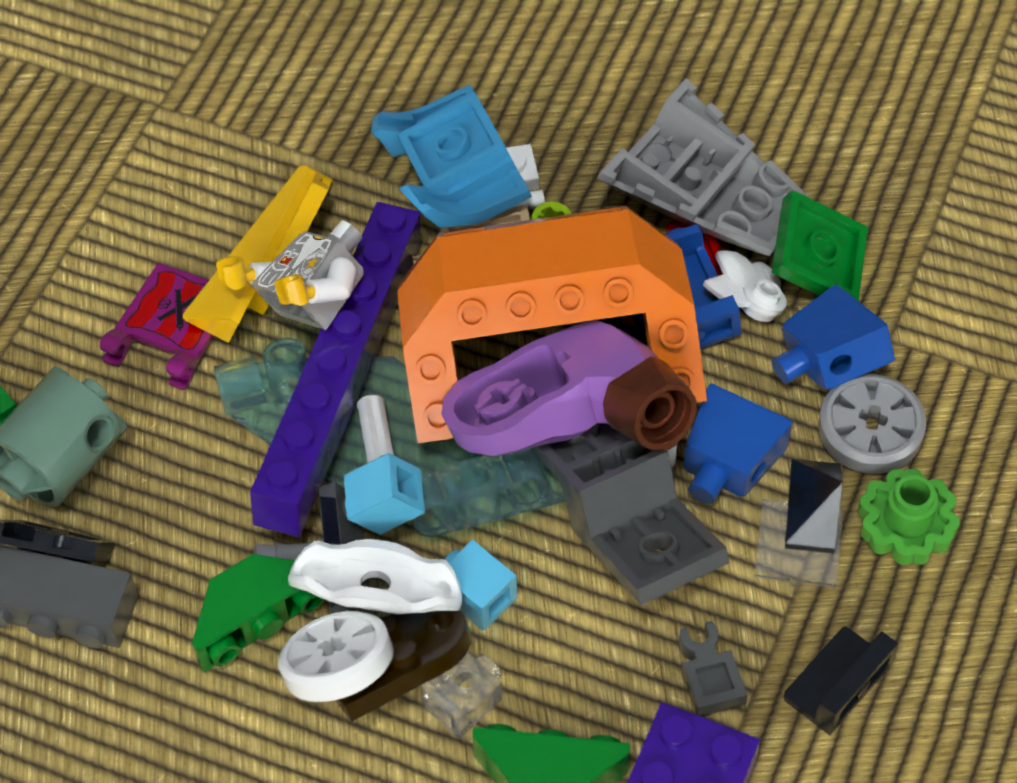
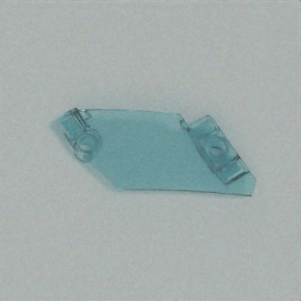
M281 338L268 344L263 351V362L257 363L255 356L213 367L226 416H232L269 445H271L308 360L302 342L293 338ZM394 356L374 358L324 479L327 483L335 481L345 488L344 475L368 463L357 402L365 396L378 395L385 400V410L394 456L421 469L425 513L412 519L416 531L422 536H440L566 502L560 481L540 461L538 455L530 449L503 456H490L470 453L458 446L454 438L417 443L406 367Z

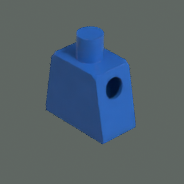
M836 284L784 322L782 332L787 351L772 359V366L776 375L784 384H788L806 373L823 389H832L893 362L895 356L887 323Z
M710 383L706 390L707 401H703L686 444L684 468L687 472L695 475L688 490L695 499L706 504L714 503L721 489L727 490L739 497L746 496L788 448L793 421Z

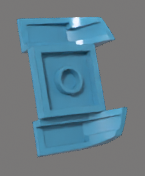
M471 85L414 110L405 112L382 111L373 116L372 134L382 142L392 157L407 153L423 186L404 185L399 189L421 214L436 226L446 228L480 224L532 197Z

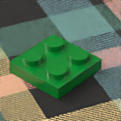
M792 190L782 199L771 273L819 296L837 284L859 301L868 226Z

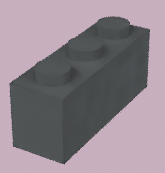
M0 545V627H7L8 624L26 627L29 631L41 637L52 638L58 634L74 638L80 644L91 648H101L103 645L120 648L139 597L131 573Z

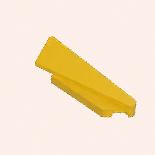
M307 165L298 167L228 257H241L245 269H248L251 263L273 262L299 234L308 231L333 179ZM216 271L185 310L183 319L229 343L247 307L264 315L269 304L255 291L250 282H247L244 288L234 290L219 280Z

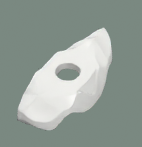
M363 539L340 545L314 541L306 546L296 558L288 576L290 586L308 591L320 598L345 607L363 608L392 614H407L431 611H458L462 605L460 583L454 569L446 560L424 558L408 547L383 540ZM369 578H381L389 584L390 588L384 590L361 586V584Z

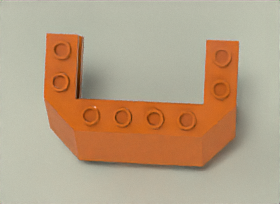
M627 206L439 233L399 283L397 293L402 347L417 443L453 438L441 415L444 396L459 381L453 341L643 313L647 346L660 360L666 362L689 387L696 398V402L707 401L695 306L682 249L677 242Z

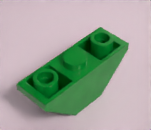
M252 554L209 580L192 641L198 664L203 672L208 671L214 666L219 667L230 663L239 655L243 648L258 639L265 640L274 636L287 621L300 613H310L324 603L325 599L289 585L288 576L295 560Z
M490 724L486 728L473 727L474 757L495 783H616L628 774L630 743L620 742L617 738L609 735H594L589 739L568 737L566 733L554 729H544L538 733L517 731L515 728L505 724Z

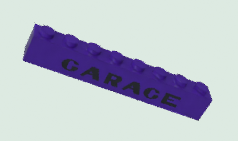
M376 202L362 234L363 238L358 243L353 255L363 267V276L326 330H320L251 488L250 499L253 525L296 537L301 536L317 498L318 487L322 486L397 305L399 283L413 266L412 255L416 256L419 252V211Z

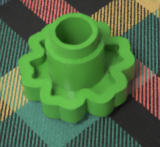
M893 469L888 473L885 482L871 481L867 486L866 493L860 499L858 513L863 519L860 532L861 537L869 543L872 551L876 554L882 555L892 552V556L898 564H926L930 560L932 551L936 553L947 552L957 534L960 520L953 513L957 502L956 496L948 490L942 480H927L918 469H907L905 471Z

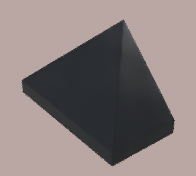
M800 459L791 460L785 535L786 549L834 553L843 484L841 465L839 463Z

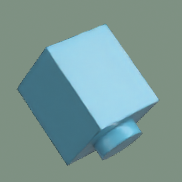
M387 453L344 475L347 519L381 535L425 513L421 469L391 453Z
M473 539L461 551L456 549L444 559L454 569L460 583L462 593L460 610L482 631H485L517 599V575Z

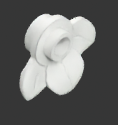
M717 251L715 258L723 275L704 281L703 286L719 299L733 295L738 307H742L748 316L757 321L770 322L776 316L783 313L787 306V300L780 289L781 281L779 277L771 273L772 268L763 262L751 263L745 256L734 251Z

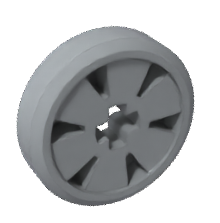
M864 374L836 386L828 392L821 406L818 423L819 435L827 452L843 466L866 474L888 473L893 469H900L905 466L918 453L925 435L926 414L919 398L903 383L883 375ZM867 418L878 420L877 430L866 428Z

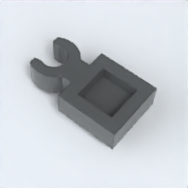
M712 621L705 623L704 632L707 640L703 643L693 642L686 628L680 629L679 635L681 652L687 658L692 659L682 663V674L698 716L746 704L748 696L732 651L716 652L718 630Z

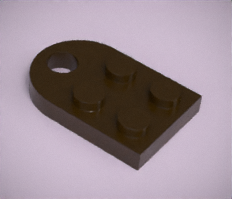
M461 610L391 614L387 617H381L380 619L384 622L393 644V657L385 672L371 685L356 694L335 700L349 720L352 722L457 665L466 655L471 645V633Z

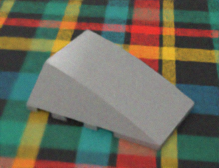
M686 78L666 99L652 127L629 152L622 148L602 169L597 179L644 206L689 227L698 224L702 232L707 235L770 256L776 246L783 197L792 190L807 197L809 196L772 160L764 162L752 151L755 144L744 133L737 136L722 122L725 115L713 103L706 106L694 95L697 88Z

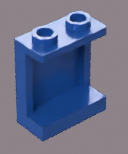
M695 224L687 228H676L668 232L666 235L677 242L683 252L695 306L700 349L741 335L740 309L733 295L719 299L703 286L705 280L717 277L718 275L704 247L703 233L700 226ZM643 313L632 314L647 346Z

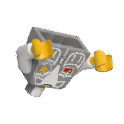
M341 220L328 237L306 231L299 234L273 262L251 263L249 268L245 269L243 259L239 256L219 259L216 262L218 278L234 290L244 288L247 282H250L255 291L278 315L326 330L363 276V267L350 254L363 237L354 226Z

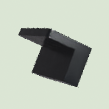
M842 627L787 688L783 699L831 736L892 666L898 643L881 631L870 644L850 628Z

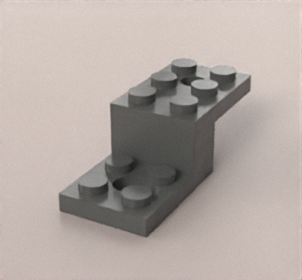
M601 423L595 424L582 435L563 442L540 445L530 449L562 484L574 532L640 605L657 599L729 563L726 546L677 498L667 450H651L613 429L610 425ZM660 549L662 552L653 553L652 551Z

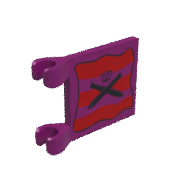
M157 263L116 327L107 332L101 339L100 349L106 352L102 358L103 362L113 366H120L127 355L131 341L135 340L175 354L166 366L167 373L172 375L169 379V385L178 389H186L193 378L199 360L211 343L214 335L186 322L183 319V313L209 280Z

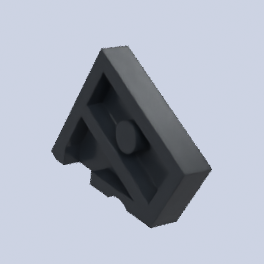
M0 520L1 544L16 546L17 549L44 555L46 553L63 556V559L91 565L93 562L110 561L114 542L26 520Z

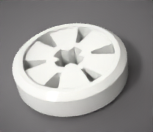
M360 611L337 612L320 617L299 629L283 646L278 658V667L285 685L292 695L306 701H333L356 694L376 681L385 672L392 660L393 644L384 622L377 616Z

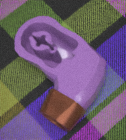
M591 320L539 338L519 348L495 364L472 372L457 381L444 396L441 415L457 445L470 453L490 456L518 453L540 445L563 442L575 438L597 423L608 424L613 429L651 450L666 451L673 448L694 423L697 406L696 398L689 387L648 346L614 326L598 320Z

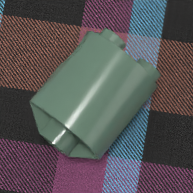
M55 366L0 424V488L6 494L21 502L29 497L42 505L52 508L59 506L127 430L126 423L117 414L112 412L104 402L108 398L104 388L90 378H86L81 383L60 367Z

